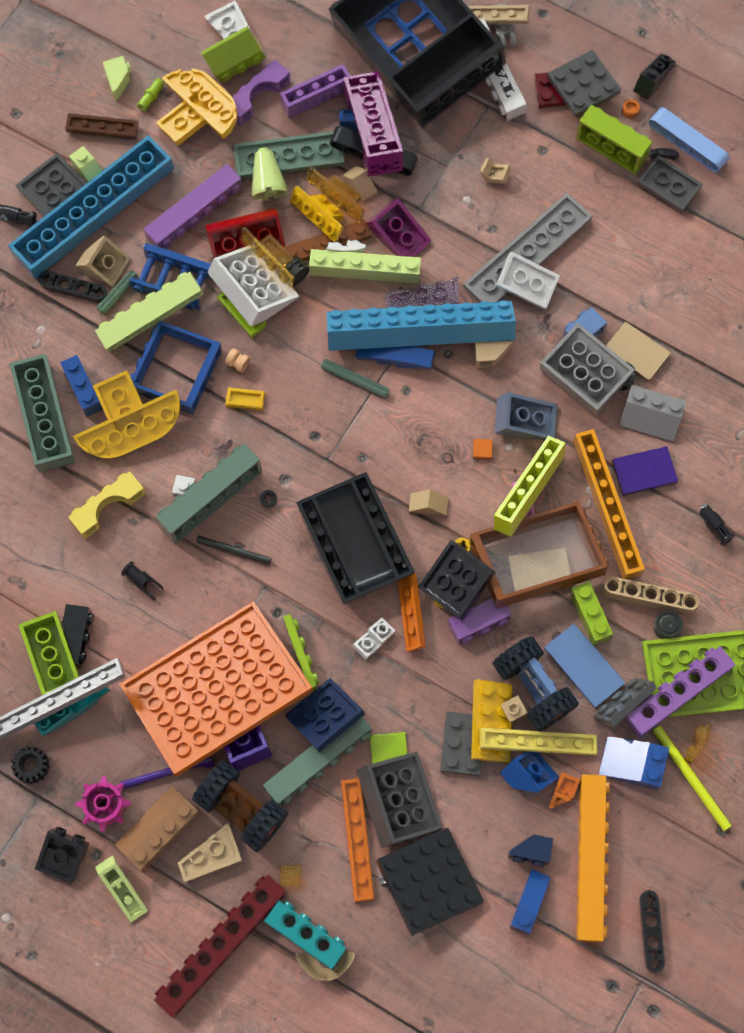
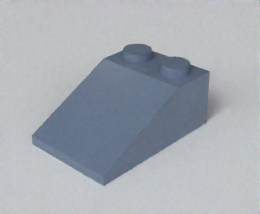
M508 392L497 398L495 434L512 438L546 440L548 436L555 438L557 404Z

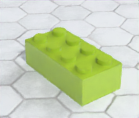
M593 105L589 107L579 120L576 136L578 141L637 175L648 160L652 141L647 136L637 133L632 127L622 124L617 118L607 115L602 109L596 108Z
M56 611L18 625L42 695L80 677L63 624Z

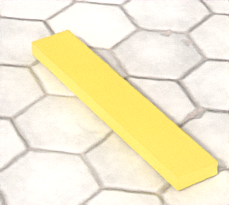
M480 728L479 749L596 756L597 735Z

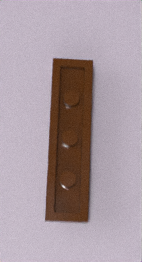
M68 113L65 130L68 133L136 140L139 121Z

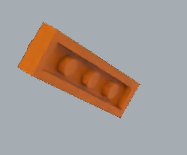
M415 572V574L397 581L406 652H414L426 648L417 575Z

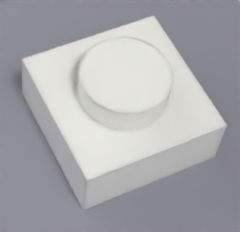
M176 475L172 494L178 496L186 493L188 487L195 483V478Z

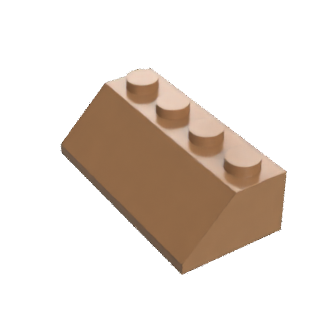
M172 786L114 845L144 873L201 814Z

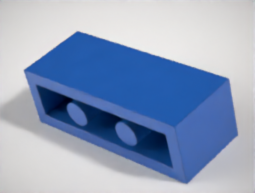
M78 355L60 362L85 416L88 417L103 410Z

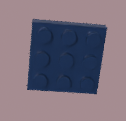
M329 678L289 711L285 717L318 752H321L362 718L365 713Z

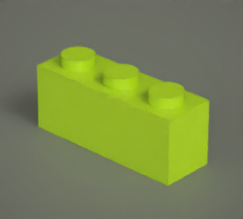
M590 581L572 587L569 595L591 644L595 646L611 640L613 632Z

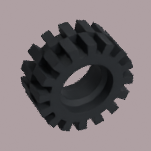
M25 746V749L20 748V752H15V758L11 760L13 763L11 765L13 774L23 783H39L38 780H43V776L48 774L47 769L50 768L48 764L49 759L41 749L35 746ZM28 758H35L38 762L36 770L30 773L25 772L23 769L24 761Z

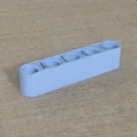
M660 108L649 120V125L653 130L712 172L717 173L730 158L725 150L665 108Z

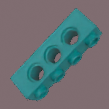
M278 901L265 919V923L334 971L347 952L346 947H344L346 943L337 936L334 939L327 935L329 931L320 924L317 927L310 923L312 919L306 914L301 913L299 915L294 912L295 907L289 902L285 901L282 903ZM294 917L296 919L293 927L285 926L287 918ZM305 929H311L313 934L311 938L303 939L302 932ZM321 941H328L330 944L329 949L320 951L318 948Z

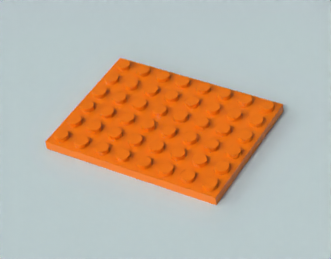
M254 601L119 684L176 777L314 691Z

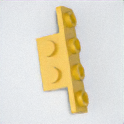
M295 186L289 201L332 241H338L343 226L338 221H342L344 214L337 206L328 201L326 196L322 194L309 196L299 186Z

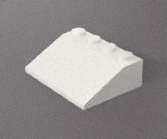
M256 243L214 258L207 272L250 326L267 320L299 297Z

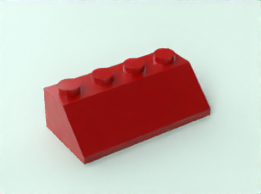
M276 208L205 225L213 258L255 243L263 253L286 246Z

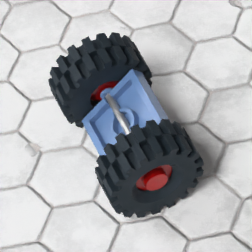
M530 636L506 649L492 664L503 681L515 675L522 681L537 704L527 713V716L537 731H542L572 712L579 705V702L568 687L557 691L555 683L552 679L548 678L542 664L537 662L543 656L544 651L535 638Z

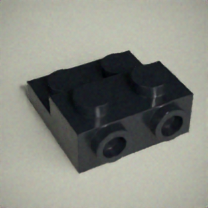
M55 827V829L52 828L46 834L35 870L72 884L75 881L80 864L84 860L89 842H86V838L82 835L74 834V836L66 834V829Z

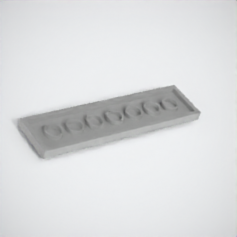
M568 193L564 194L463 284V287L480 303L484 301H501L509 292L496 287V284L510 252H514L541 265L590 222L593 216Z

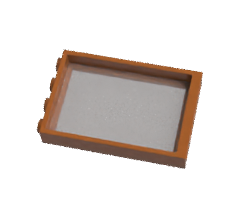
M579 501L524 517L511 537L494 530V527L470 534L469 544L474 556L496 571L487 584L496 609L606 575L607 568L609 567L608 559L602 555L601 544L598 539H595L593 526L591 523L588 524L584 507L580 506Z

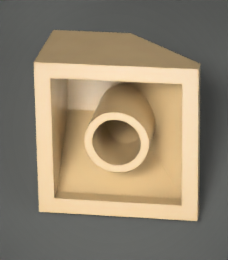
M102 236L84 251L76 267L88 277L113 288L131 258L106 236Z

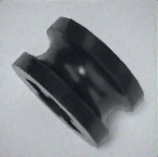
M265 490L261 493L260 502L262 506L272 508L276 505L277 495L274 491ZM266 495L274 497L273 499H271V503L263 501L264 499H266Z

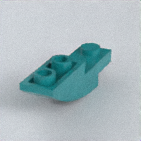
M107 686L34 724L44 737L98 703L97 701L111 690Z

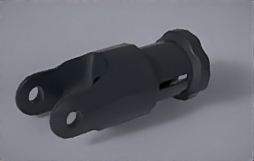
M0 204L1 220L14 224L22 223L29 227L36 224V212L30 213L22 211L21 208Z
M704 504L701 506L700 514L710 532L714 533L721 541V546L730 542L735 537V534L728 530L721 516L713 511L709 505Z
M130 561L122 570L121 575L127 576L138 589L151 599L156 600L147 592L146 586L149 582H153L164 590L163 586L145 571L139 570L133 561Z

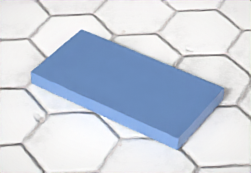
M572 624L544 647L548 655L594 708L598 707L625 685L623 679L575 624Z

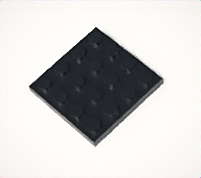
M449 828L376 860L411 937L484 902Z

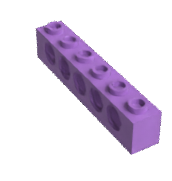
M721 646L717 649L713 647L704 653L705 658L701 661L698 659L694 660L688 665L689 670L685 673L683 670L673 676L674 681L670 684L667 682L657 688L658 693L654 696L650 694L642 701L643 704L636 707L625 717L624 720L638 738H641L733 669L735 663ZM705 664H711L714 667V671H708L705 668ZM690 675H695V676H697L698 679H699V682H698V683H693V682H691L689 676H690ZM674 687H681L683 694H676ZM658 699H666L668 706H661ZM642 711H651L652 717L646 718Z

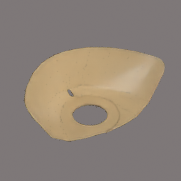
M354 952L345 953L334 971L329 968H322L319 961L308 953L296 954V959L305 972L320 981H330L342 975L355 957Z

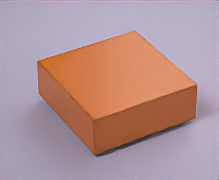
M474 439L473 459L492 460L493 440Z

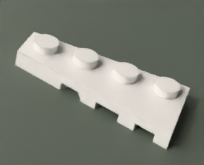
M236 1L204 16L223 39L248 26Z

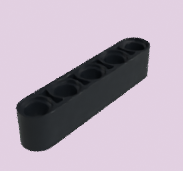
M336 126L330 140V146L364 160L359 132L342 126ZM403 149V171H398L397 173L406 176L412 175L418 157L414 153Z

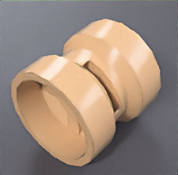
M233 348L229 352L225 364L229 367H235L238 372L243 373L247 369L251 357L246 354L242 355L239 350Z

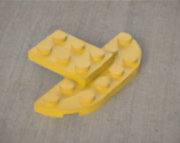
M181 69L171 72L162 78L163 82L183 100L181 104L156 122L158 128L177 146L206 124L223 139L231 133L238 117L236 104L231 95L207 73L197 69H192V71H182Z
M128 370L93 385L108 420L74 435L73 438L84 451L100 458H115L125 455L162 438L171 431L180 413L179 393L176 389L143 404Z

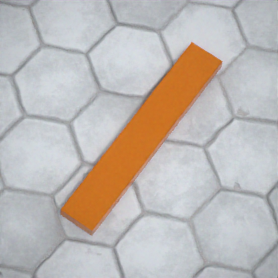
M359 778L341 780L354 903L374 901L362 787Z

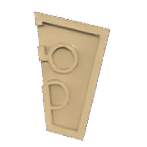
M229 822L178 862L184 883L242 862Z

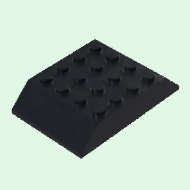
M367 472L296 502L304 525L343 605L415 574Z

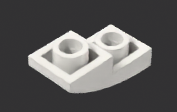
M348 240L346 246L337 242H329L326 250L363 253L366 244L356 240Z
M381 618L352 647L367 660L395 633V630Z

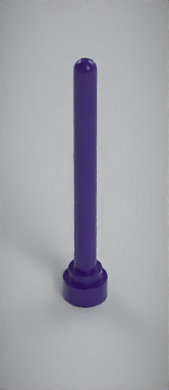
M212 755L190 769L200 766L202 768L206 767V769L214 767ZM169 767L125 780L121 783L124 784L123 789H127L173 775L174 773Z

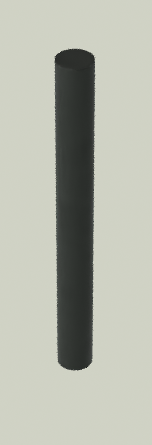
M202 536L197 537L196 543L270 565L271 557Z

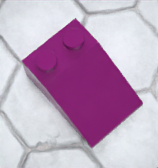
M399 198L392 200L366 222V225L395 256L415 257L432 242Z

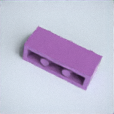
M490 599L471 608L463 620L456 616L449 618L448 626L458 644L462 642L467 644L479 634L483 636L492 631L491 628L496 626L500 628L509 623L508 620L511 619V613L507 606L496 609L493 599Z

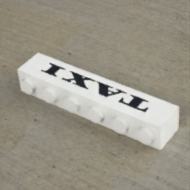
M484 18L480 19V21L489 30ZM507 64L485 79L487 87L491 86L493 90L491 94L494 101L499 103L498 108L501 115H505L507 121L527 113L526 102Z

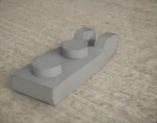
M505 2V3H500V4H495V5H490V6H500V5H507V4H506V2ZM513 24L493 25L497 39H499L503 48H506L505 37L510 38L512 46H517Z

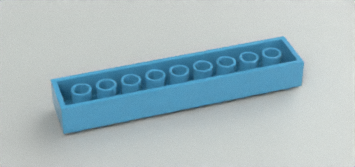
M148 135L11 242L8 247L12 255L34 279L38 278L42 272L48 270L173 171L172 158Z
M505 300L499 302H466L462 304L333 310L327 312L328 349L333 351L515 340L516 320L512 301Z

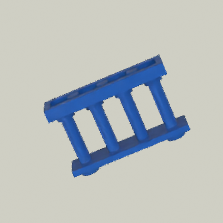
M145 243L143 250L147 261L139 279L130 278L129 281L132 289L138 293H156L164 285L171 267L175 266L181 269L180 274L184 272L198 274L196 281L201 288L205 278H211L207 273L211 264ZM159 261L164 263L156 285L147 283L146 279L153 263ZM196 299L185 307L190 310H200V300Z

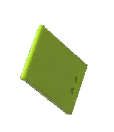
M406 732L371 735L369 738L372 764L407 754Z

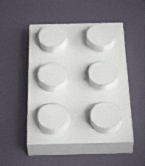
M510 252L496 287L544 310L549 304L560 275L514 252Z

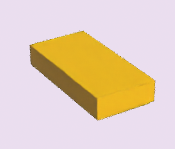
M228 387L225 406L263 411L265 391Z

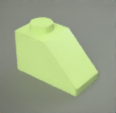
M123 56L103 62L115 101L120 98L130 82L129 73L132 72L129 62L125 63Z
M84 146L69 156L72 167L87 183L102 172L95 158Z

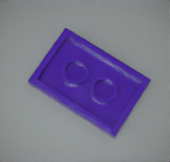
M667 446L612 459L622 496L678 482Z

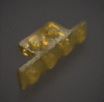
M313 167L308 169L306 179L311 185L320 190L324 196L331 199L338 207H341L350 217L358 222L362 220L364 209L357 204L361 199V195L336 175L326 179Z
M244 227L241 233L243 243L250 246L254 250L255 255L266 262L267 267L278 275L282 283L291 287L294 283V276L284 266L287 263L293 262V257L271 234L259 242Z

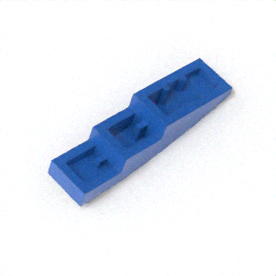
M416 346L357 349L356 353L358 360H375L378 364H395L397 368L432 369L435 356L434 350Z

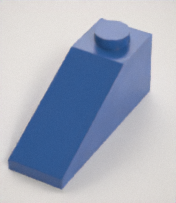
M531 870L509 926L510 928L527 935L530 934L551 877Z

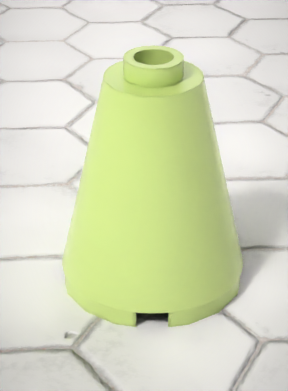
M266 147L258 149L254 157L253 199L268 200V197L274 196V199L287 195V186L273 151Z

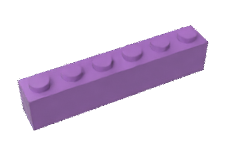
M226 164L144 228L146 238L155 246L164 249L168 248L175 239L182 237L189 228L196 226L203 217L209 216L217 206L223 205L231 195L237 194L242 188L241 177Z

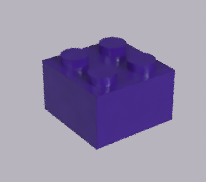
M260 725L224 747L231 765L237 771L273 756Z

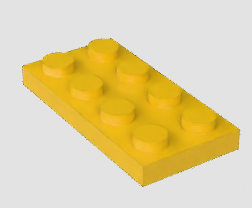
M480 679L473 681L471 759L505 764L511 762V751L479 749L480 728L511 730L512 722L508 720L501 705L512 699V684Z

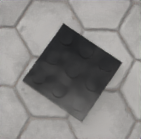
M451 539L418 588L456 617L463 620L496 571Z

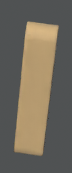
M618 577L606 579L602 588L603 594L610 599L665 611L670 610L684 615L693 614L699 605V599L693 593ZM613 584L616 586L617 590L611 591L608 589L607 585ZM632 588L635 590L636 594L630 595L627 593L626 589ZM646 593H653L655 599H648ZM665 597H672L674 603H668ZM684 601H691L693 607H687Z

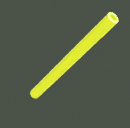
M661 725L655 728L653 733L664 747L669 748L668 754L721 829L725 831L731 827L730 822Z

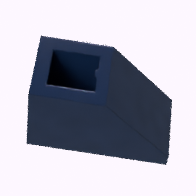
M533 834L511 849L508 857L512 858L513 862L524 863L525 860L532 862L533 866L544 867V864L548 865L550 863L554 838Z

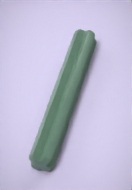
M324 359L321 364L323 370L378 396L386 398L389 394L390 389L328 359Z

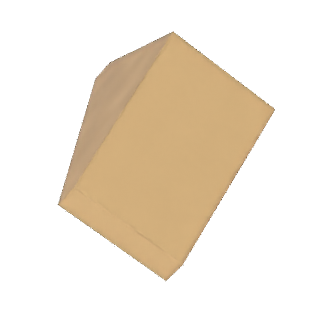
M356 166L342 175L362 203L377 194V190L371 178L367 177L365 169Z
M430 489L410 494L409 513L447 516V496Z

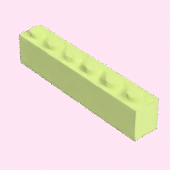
M311 249L309 269L311 276L419 284L421 258Z
M184 272L174 282L164 284L158 292L148 294L142 302L133 303L129 310L117 313L113 320L101 323L95 332L105 349L112 352L157 324L159 320L162 321L201 297L204 293L194 276L190 272Z

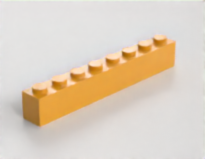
M591 429L575 434L574 445L622 578L629 580L642 576L645 568L595 431Z
M582 774L580 777L576 941L601 943L603 938L607 937V925H604V917H607V904H604V896L608 894V884L604 883V875H608V863H605V855H608L609 845L608 842H605V834L609 833V822H605V815L609 814V802L606 801V794H609L610 783L606 781V776Z

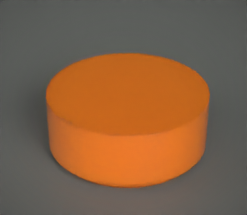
M629 99L623 103L622 113L625 117L634 118L639 114L640 104L636 100Z

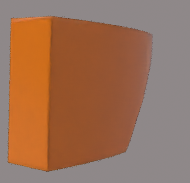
M561 772L549 808H554L573 799L581 779Z

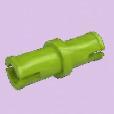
M155 78L149 89L144 91V96L136 105L139 110L146 112L150 104L158 98V93L165 86L161 79Z

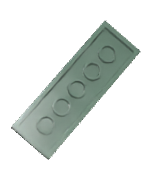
M334 131L233 144L237 174L241 179L253 177L255 153L258 152V149L265 147L273 151L281 174L343 166L345 163L343 152L330 146V140Z

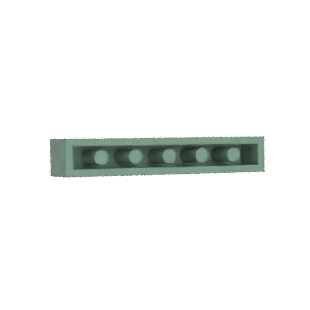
M362 717L321 752H318L313 746L309 747L263 785L264 789L280 806L282 804L286 806L293 800L292 796L297 792L302 793L309 787L308 783L313 779L316 781L325 774L324 770L329 766L331 768L336 766L340 762L339 758L341 756L352 753L356 749L355 745L360 741L363 743L371 737L372 727Z

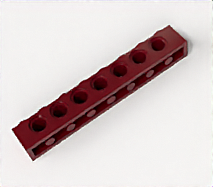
M270 875L262 876L255 883L256 888L252 893L248 891L242 897V904L238 908L233 907L227 914L228 919L223 924L220 922L213 929L212 932L214 934L211 938H205L198 946L200 950L195 955L190 954L184 961L185 966L180 971L177 969L170 976L169 979L171 981L166 987L162 985L156 991L155 995L157 997L154 1001L171 1018L176 1017L272 911L277 902L281 901L287 894L286 890ZM266 893L268 895L267 901L265 903L257 902L258 894ZM246 908H252L254 911L253 916L249 919L243 917V911ZM233 923L239 924L240 929L237 934L229 933V926ZM218 939H224L225 947L222 950L215 949L214 944ZM205 954L210 955V964L202 966L200 963L201 957ZM190 970L196 972V979L192 982H188L186 979V974ZM175 986H180L182 989V994L178 998H174L171 993Z

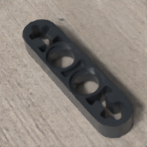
M51 271L42 272L38 278L43 289L95 303H101L108 295L103 285ZM48 277H50L51 281H47V283H45L44 280H47ZM63 281L69 282V286L65 289L60 288V284ZM79 286L87 287L84 293L77 292ZM102 291L103 295H99V297H97L96 293Z
M647 890L639 897L644 960L648 971L657 973L665 966L658 895L652 890ZM647 894H650V898H654V901L651 902V909L655 908L656 912H644V909H648V903L643 900L647 897ZM647 915H653L656 918L655 926L650 927L646 924L645 918ZM655 936L658 939L659 943L656 948H651L648 945V937ZM659 950L660 954L657 953L655 956L656 961H660V965L657 966V969H654V966L649 963L653 960V954L648 955V951L654 952Z

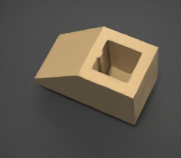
M513 340L475 342L476 368L495 367L512 349Z

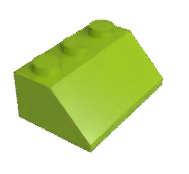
M248 26L201 52L212 73L220 83L229 81L233 76L245 72L249 67L257 65L267 58L259 40Z

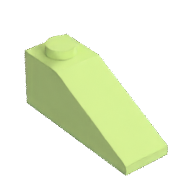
M113 855L95 867L98 875L130 922H133L148 911Z

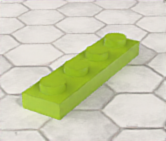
M291 614L283 616L302 673L315 691L317 689L316 684H319L316 673H312L309 666L313 664L309 654L305 655L303 648H306L304 639L297 634V630H300L296 619L292 620Z

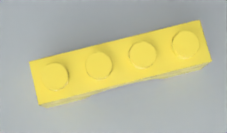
M130 471L123 473L112 485L105 486L96 497H90L85 505L74 509L68 518L82 537L86 539L100 529L99 515L105 506L117 501L132 505L146 494L145 490Z

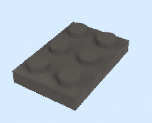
M661 156L655 158L637 181V185L680 213L685 210L703 186V183Z
M633 678L626 684V688L612 696V700L608 704L602 705L594 717L600 723L615 727L653 693L657 686L652 681Z
M446 712L440 772L480 776L482 761L471 759L473 714Z

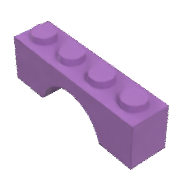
M275 59L271 63L266 64L258 75H254L247 85L242 86L238 93L232 97L238 110L236 123L240 126L253 116L251 102L257 94L263 91L279 93L291 82L290 72Z

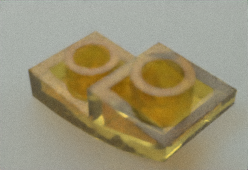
M710 723L705 727L701 724L693 732L696 735L692 739L695 744H692L685 751L688 755L684 758L689 765L704 748L712 727Z

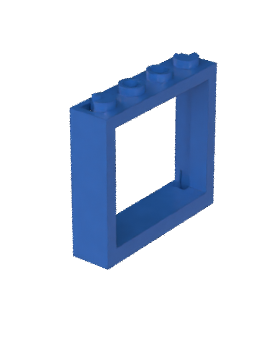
M159 320L157 326L151 331L152 337L150 341H147L144 346L142 358H139L136 363L137 369L135 373L131 374L132 381L139 395L153 400L165 395L141 385L164 335L208 350L209 352L186 402L180 400V410L193 414L222 352L221 343Z

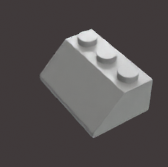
M631 385L619 427L673 443L686 401Z

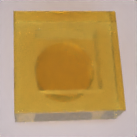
M280 865V886H301V865Z

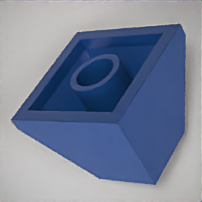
M524 752L513 759L500 772L513 789L536 793L559 778L539 752Z

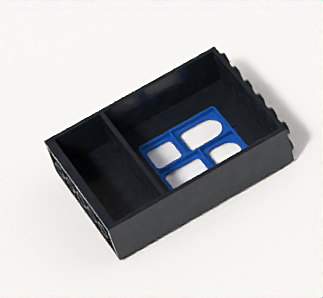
M339 0L334 2L328 9L336 29L373 72L379 71L384 85L421 128L506 64L504 49L501 43L462 0ZM405 1H413L422 9V13L409 23H405L398 15V8ZM384 18L393 20L405 34L404 37L390 47L375 32L376 23ZM426 18H429L443 35L426 47L413 33L412 29ZM412 42L420 52L403 65L395 56V52L406 43Z

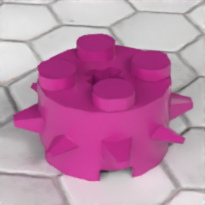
M102 776L100 783H94L91 786L88 784L83 785L85 789L82 797L83 800L76 802L75 806L82 808L86 815L82 822L84 825L93 821L99 825L101 832H105L107 826L115 822L120 824L124 822L121 816L124 813L125 807L131 805V801L124 799L121 794L124 787L123 783L114 786L108 783L106 776ZM104 801L107 803V805L105 807H101L102 805L100 804V802Z

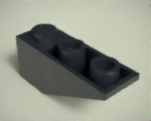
M661 53L640 74L633 92L648 100L659 88L676 61L670 56Z
M66 604L62 624L74 663L78 668H81L82 663L86 661L85 645L89 644L90 632L88 630L89 625L93 624L94 614H92L89 607Z

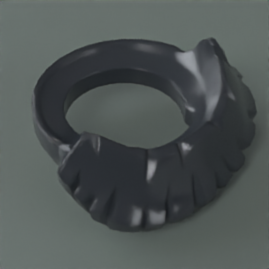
M655 148L650 150L649 157L651 160H654L657 156L676 161L679 158V153L674 149Z

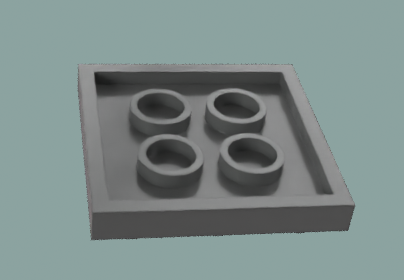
M593 50L547 73V78L575 117L586 112L591 105L596 107L621 92L620 87Z
M56 153L17 183L16 188L44 217L87 183Z

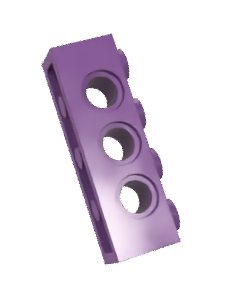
M344 64L281 92V105L287 116L291 118L343 94L344 77H348L350 74Z

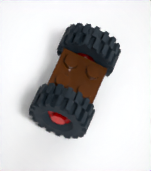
M222 760L202 780L200 786L196 789L197 791L194 792L192 800L207 813L212 812L215 808L217 812L243 832L240 840L257 853L282 826L281 824L288 816V811L273 799L264 806L236 783L240 773L225 760Z

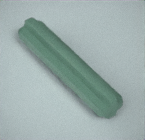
M130 270L97 306V310L101 314H106L131 286L130 278H138L136 272Z

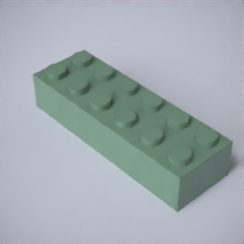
M46 353L9 363L34 464L38 472L76 463L51 364Z
M246 444L236 447L228 458L220 460L216 468L212 471H207L198 483L191 484L186 493L178 495L169 507H164L158 512L156 518L161 530L176 545L262 473L260 459Z

